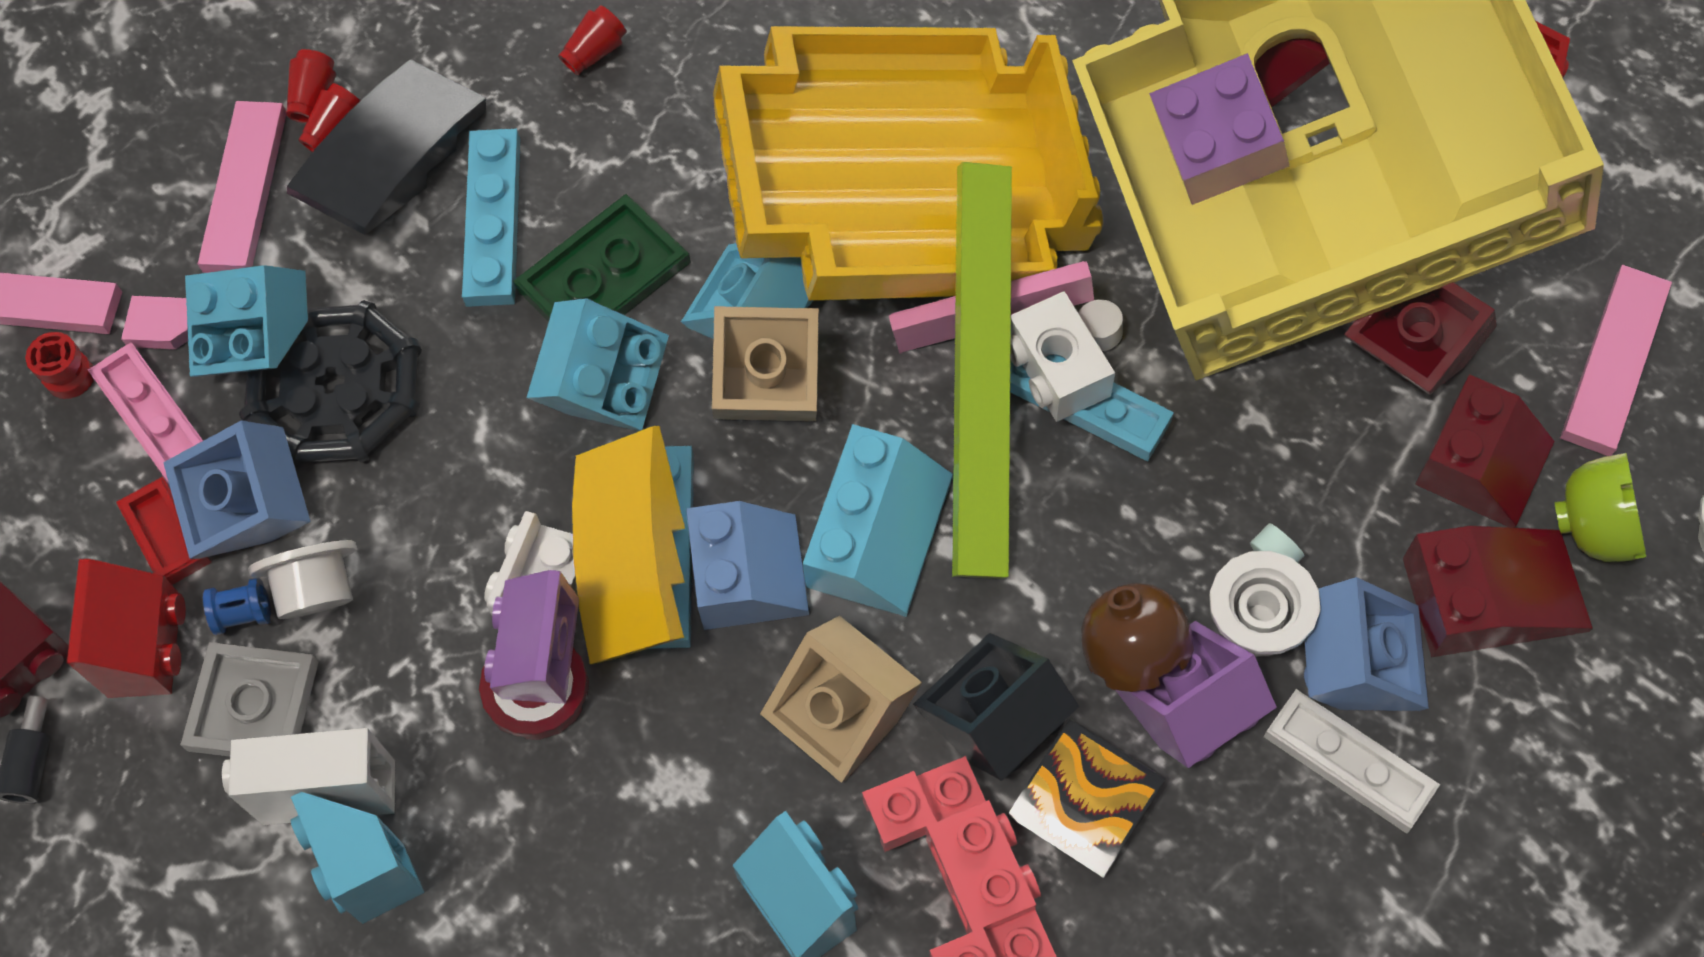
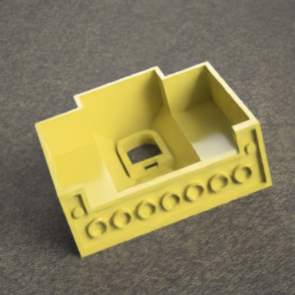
M1159 0L1166 22L1159 25L1150 24L1143 26L1130 37L1111 45L1095 46L1088 50L1084 56L1072 60L1173 328L1196 381L1431 292L1449 283L1457 282L1594 230L1596 226L1604 163L1526 0ZM1290 39H1311L1320 42L1349 107L1282 134L1281 132L1289 167L1192 205L1149 93L1247 53L1255 69L1257 60L1268 49ZM1335 127L1338 133L1337 137L1310 147L1307 138Z

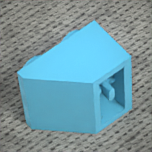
M261 265L185 276L191 377L276 369L308 321L306 272L303 270Z
M587 298L555 302L526 398L571 416L641 431L669 335Z
M304 792L291 796L298 816L290 819L293 831L304 850L312 849L319 865L311 869L315 885L325 901L332 898L333 903L341 914L347 911L364 924L424 893L404 844L377 815Z
M784 811L770 823L733 864L737 879L790 956L821 957L857 931L854 914L859 909L854 900L857 894L838 867L830 872L825 867L826 861L820 852L823 850V846L807 822L803 820L796 825L788 813Z

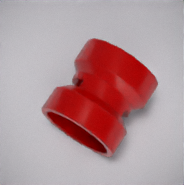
M48 332L40 335L32 341L26 351L25 360L27 367L55 397L72 399L87 391L93 383L94 378L88 371V369L93 367V364L67 334Z

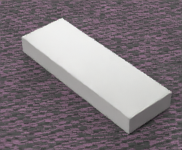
M1297 689L1264 735V738L1406 834L1411 830L1440 786L1439 783Z

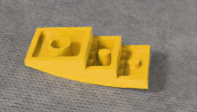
M652 426L576 455L572 498L573 558L577 594L579 597V611L590 664L609 661L684 638L672 586L685 583L673 537L674 532L685 529L661 429L660 426Z

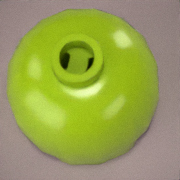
M1627 453L1586 462L1576 469L1566 482L1565 501L1555 502L1560 533L1572 532L1578 549L1595 559L1612 562L1645 558L1646 551Z

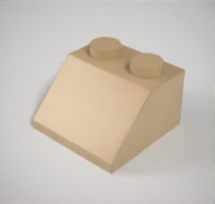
M714 306L712 412L714 419L816 421L818 308Z
M838 616L806 633L760 715L842 783L849 778L898 723L922 682L844 618Z

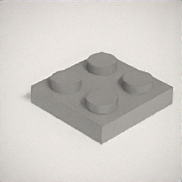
M209 642L180 745L188 752L230 757L231 740L301 734L319 661L313 654Z

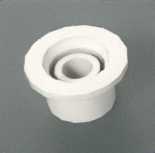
M340 540L306 546L262 559L251 564L248 570L252 577H268L278 619L310 615L344 605L353 600L343 558L353 554L357 550L356 542L352 540Z
M1251 551L1231 559L1216 574L1209 594L1211 617L1219 632L1229 641L1254 654L1255 657L1281 654L1298 647L1313 632L1321 610L1319 589L1310 573L1294 559L1273 551Z

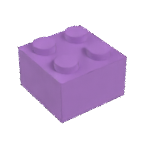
M1248 53L1149 93L1192 205L1289 167L1284 139Z

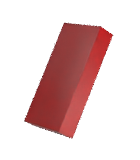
M163 476L116 502L154 574L163 575L171 585L212 563L209 557L200 559L189 558L171 489Z

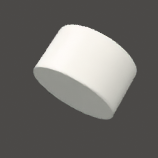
M1107 300L1090 301L1081 307L1078 314L1101 351L1114 348L1120 342L1123 335V316L1119 307Z

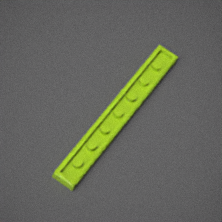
M962 162L957 167L952 577L1005 579L1009 577L1012 166Z

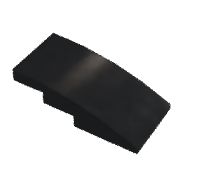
M410 59L380 82L345 115L316 147L289 182L287 194L366 235L427 188V172L456 151L457 134L486 113V97Z

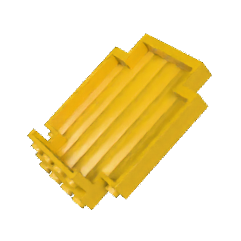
M771 26L764 51L765 66H719L713 91L714 109L720 132L722 159L727 173L728 195L734 215L735 237L740 258L801 257L803 283L809 301L956 296L957 167L962 162L1012 166L1011 281L1057 269V255L1055 251L1089 250L1096 235L1100 234L1102 230L1103 214L1101 207L1097 205L1100 198V185L1097 177L1092 176L1088 161V139L1085 135L1081 134L1077 119L1078 101L1075 95H1071L1067 80L1068 63L1066 57L1060 54L1056 35H1037L1024 66H1007V53L1005 48H1000L996 28Z

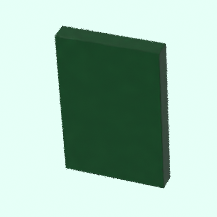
M625 194L513 282L516 290L548 322L555 302L585 298L626 315L689 265L691 260L689 253L632 198Z

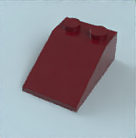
M1464 526L1416 534L1403 557L1415 603L1419 608V617L1431 657L1586 633L1593 629L1560 530Z

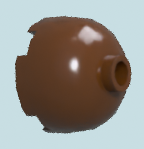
M1133 583L1122 585L1103 593L1090 605L1081 626L1083 654L1088 669L1091 673L1093 672L1103 678L1106 687L1112 690L1136 692L1154 689L1160 686L1159 677L1171 672L1177 665H1179L1181 670L1186 668L1194 652L1192 631L1183 609L1174 597L1150 584Z

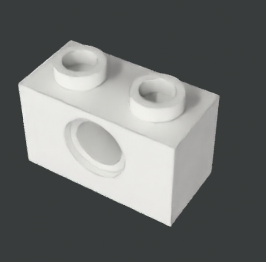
M1065 291L1011 315L1010 360L1016 367L1021 365L1024 367L1030 377L1029 388L1034 400L1041 408L1047 406L1056 422L1111 397L1115 371ZM1048 355H1060L1066 360L1056 363L1049 361L1045 357Z

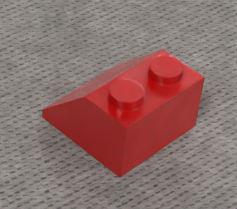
M79 559L67 664L107 698L172 694L173 676H177L181 669V653L176 643L178 626L183 625L186 617V605L183 595L163 575L94 559Z

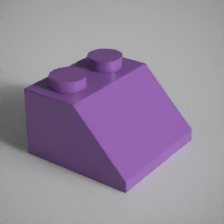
M547 570L505 580L503 597L497 596L495 598L492 624L494 629H498L495 650L490 649L487 653L484 674L485 681L490 682V689L501 699L566 704L579 597L561 571Z
M1196 621L1190 624L1194 652L1186 668L1181 670L1179 665H1177L1171 672L1159 677L1160 686L1154 689L1136 692L1116 690L1159 748L1187 768L1209 758L1221 745L1240 732L1251 729L1258 723L1259 719L1277 708L1255 655Z

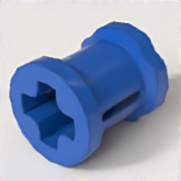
M259 577L250 579L246 586L220 592L214 587L203 592L206 620L214 635L224 634L227 627L257 621L259 625L270 623V602L263 581Z

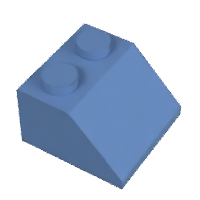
M239 421L163 462L190 559H200L269 543L311 522L283 427Z
M742 501L686 508L697 607L704 630L809 615L795 514Z
M1357 577L1318 588L1321 610L1313 632L1305 639L1306 667L1304 679L1308 688L1309 698L1340 710L1421 711L1429 709L1418 605Z

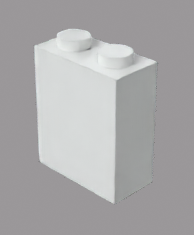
M368 728L231 740L230 759L225 760L223 763L222 783L225 792L262 825L291 823L290 819L298 816L291 796L300 792L374 815L394 814L395 760Z

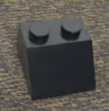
M992 633L987 634L913 703L917 711L963 756H966L973 766L1000 781L1019 769L1024 764L1026 757L1048 736L1056 733L1063 726L1065 720L1080 707L1048 658Z

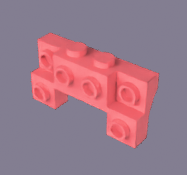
M966 756L916 776L915 771H912L862 792L863 803L867 812L870 811L879 832L884 852L926 835L928 846L966 930V935L931 949L930 957H1057L1035 910L1036 902L1034 899L1041 896L1035 876L1028 864L1019 867L1011 850L1012 846L1017 845L1013 828L1005 813L996 816L990 801L985 800Z

